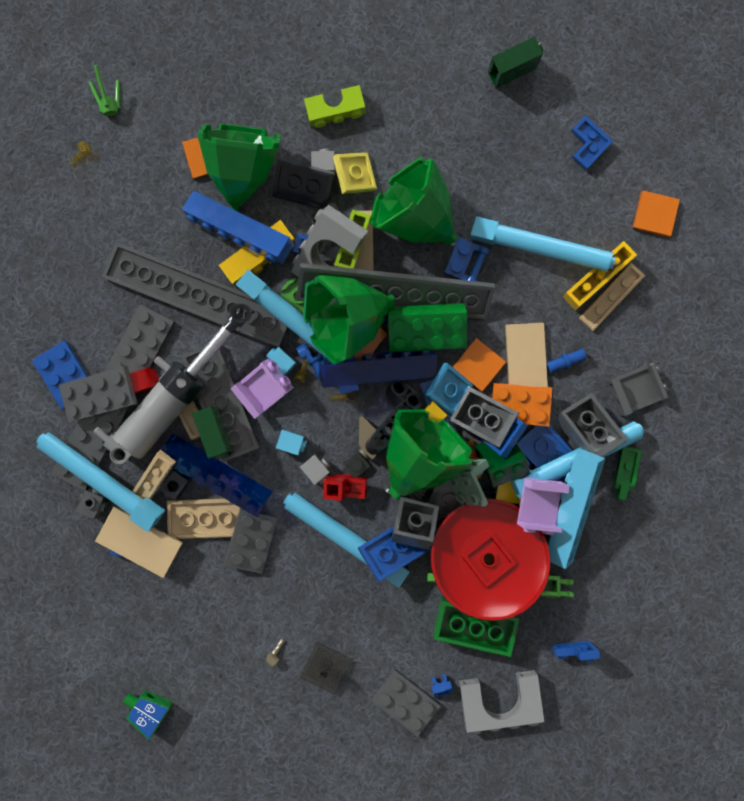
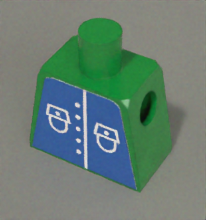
M147 690L139 698L129 693L123 701V704L132 709L126 717L127 721L149 740L174 703Z

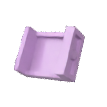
M269 357L230 389L255 419L294 387L291 385L289 378L284 376L279 370L277 363Z

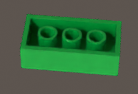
M465 303L395 306L393 309H389V352L467 348V310Z
M441 596L433 629L434 640L511 657L519 617L516 615L502 620L477 619L459 611L445 597Z

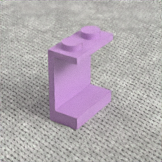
M525 477L517 524L529 533H535L536 530L549 535H554V532L562 533V528L556 525L561 493H569L570 486L561 481Z

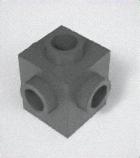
M87 489L78 498L80 503L76 512L96 519L100 517L102 512H105L109 502H107L105 496L95 489Z

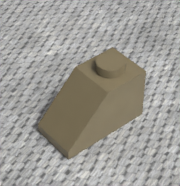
M361 416L359 418V446L361 447L359 452L366 459L368 457L373 459L376 455L368 453L365 444L376 429ZM379 438L374 445L377 447L382 440Z

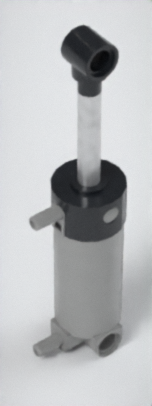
M241 303L232 308L227 316L229 318L228 321L187 368L175 361L170 366L161 357L157 356L154 363L165 372L119 429L110 436L100 427L94 430V434L105 442L103 446L110 451V458L114 463L122 464L131 456L142 459L188 404H191L205 385L196 375L236 328H241L245 322L250 320L252 310L248 305ZM239 308H244L247 312V316L244 319L238 318L236 314Z

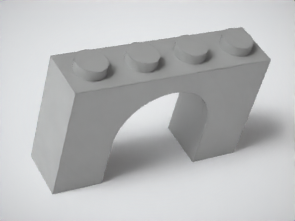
M330 205L324 210L320 209L315 215V224L307 232L308 239H305L299 248L301 250L300 255L298 254L292 262L294 267L291 272L299 277L300 263L329 266L320 256L318 249L320 240L333 241L351 254H354L363 243L368 231Z
M535 670L516 673L518 700L510 711L503 714L492 713L484 707L478 678L459 680L467 733L479 734L484 730L495 732L506 727L517 729L521 725L537 726L539 723L544 722L539 680Z

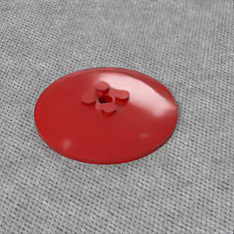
M487 499L488 505L486 506L464 504L445 518L434 536L431 548V568L439 590L455 608L477 619L502 620L524 612L539 598L548 580L550 553L544 534L539 530H536L535 533L524 531V528L517 524L520 508L511 503ZM486 554L493 556L494 563L492 565L485 564L484 556Z

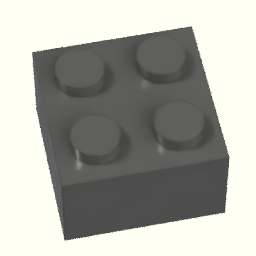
M400 497L391 542L430 550L434 540L439 505Z

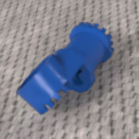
M306 343L296 348L304 362L312 366L317 374V379L332 370L330 367H327L322 359L323 355L319 354L315 357L313 352L309 351L310 348Z

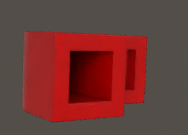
M145 368L130 373L135 396L144 391L152 390L159 382L158 379L160 377L156 369Z
M350 474L328 476L323 482V499L342 501L346 497L365 499L367 497L368 478L351 477Z

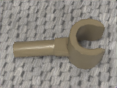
M283 639L279 641L275 649L266 658L267 663L271 667L279 661L276 654L285 642Z

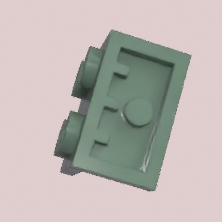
M471 459L472 465L448 482L452 486L456 499L461 505L486 506L488 505L487 499L476 477L481 476L489 465L486 459Z

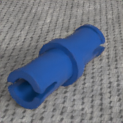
M583 348L570 354H562V357L546 362L550 374L563 368H571V365L587 360Z

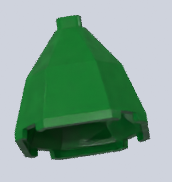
M203 124L198 131V140L206 171L228 204L231 205V209L239 212L240 206L266 181L279 149L281 135L276 133L273 137L268 136V130L254 127L219 124V129H211V125Z
M419 157L392 176L388 181L390 187L384 195L379 193L375 198L369 224L377 229L412 243L444 242L449 246L458 239V236L454 233L450 193L436 163L432 159L426 161L424 158Z
M320 275L315 277V280L305 283L303 318L305 323H310L314 334L310 336L312 344L332 364H336L350 359L374 340L388 310L394 308L395 297L393 295L387 296L352 278Z
M424 409L398 410L395 415L386 458L391 484L389 492L396 500H400L402 496L442 486L472 465V460L469 459L472 453L470 446L447 421L441 419L437 422L429 418L430 412Z

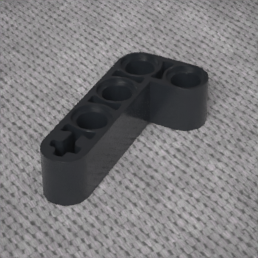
M401 379L393 381L386 389V396L396 407L367 440L365 448L371 455L379 454L388 446L391 434L385 431V427L390 428L392 431L397 411L419 409L422 404L421 396ZM393 387L398 388L400 394L396 393ZM408 400H411L414 403V406H411L408 403ZM380 438L382 441L376 447L374 444Z

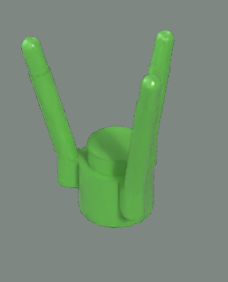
M94 65L102 94L101 99L91 81L89 85L99 105L100 113H103L104 116L116 115L118 113L117 109H121L120 81L116 80L115 100H113V97L106 96L98 66Z

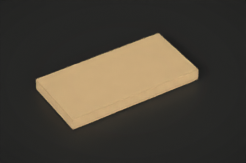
M544 323L505 325L508 384L548 387Z
M238 498L167 500L168 535L176 539L232 537L239 508L245 509L244 503L238 501Z
M116 506L113 507L95 542L164 578L183 542L155 527L146 532L129 519L130 514Z

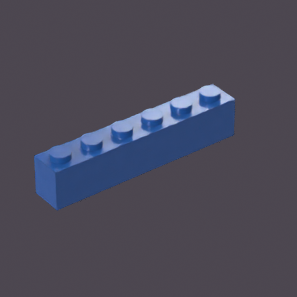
M196 191L192 192L182 208V211L186 214V219L191 223H199L205 230L209 232L213 230L225 240L230 238L237 246L242 248L246 246L255 255H264L271 263L275 264V262L283 265L294 247L290 237Z

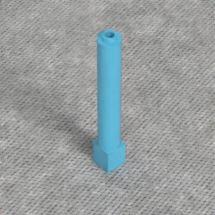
M477 216L471 232L472 240L491 245L499 244L608 272L609 268L613 269L616 257H612L613 252L500 225L497 221Z
M247 270L236 283V286L320 352L311 342L310 336L314 333L310 323H305L303 314L268 287L266 283L250 270ZM352 356L350 359L334 365L337 367L344 365L349 372H352L356 367L354 365L358 363L355 362L357 358Z
M633 421L619 428L628 440L604 455L603 458L641 440L644 434L643 427ZM579 447L547 464L530 470L529 475L510 481L516 497L520 499L522 497L525 477L557 481L567 476L572 468V465H570L572 456L583 449Z
M50 432L43 433L38 437L36 443H38L37 448L130 514L129 519L146 532H149L157 525L165 512L159 505L147 497L142 499Z
M289 493L283 502L286 504L284 509L367 565L358 550V547L367 542L366 540L297 493L293 495ZM404 566L385 579L399 588L410 571Z

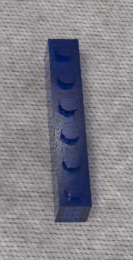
M419 350V352L413 353L412 351H400V354L382 352L381 355L374 356L373 353L362 354V357H355L354 355L350 359L336 364H332L326 357H324V360H318L319 378L322 387L434 378L437 375V354L431 350Z
M174 434L161 447L165 454L176 461L172 469L257 518L273 492L225 463L215 460L214 457L208 458L206 452Z

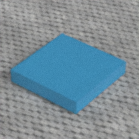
M444 363L425 396L452 416L468 386L472 388L473 384L451 365Z

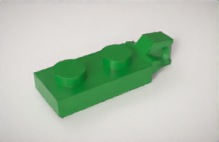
M627 446L620 449L614 479V488L617 489L616 499L626 501L628 491L632 492L633 487L635 488L642 450Z

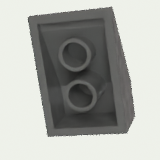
M468 386L450 421L501 448L519 412Z
M592 393L562 411L556 419L566 435L579 447L601 457L628 440Z

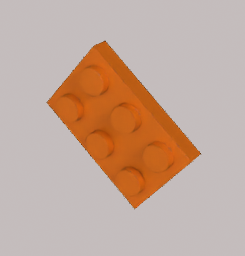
M494 383L493 399L519 412L517 418L527 425H550L553 387Z

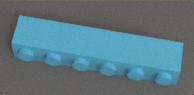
M581 450L572 456L570 462L572 468L565 478V483L570 486L569 493H561V504L558 508L556 525L562 528V533L554 532V535H551L550 541L547 542L550 562L564 569L573 563L605 458L586 450Z

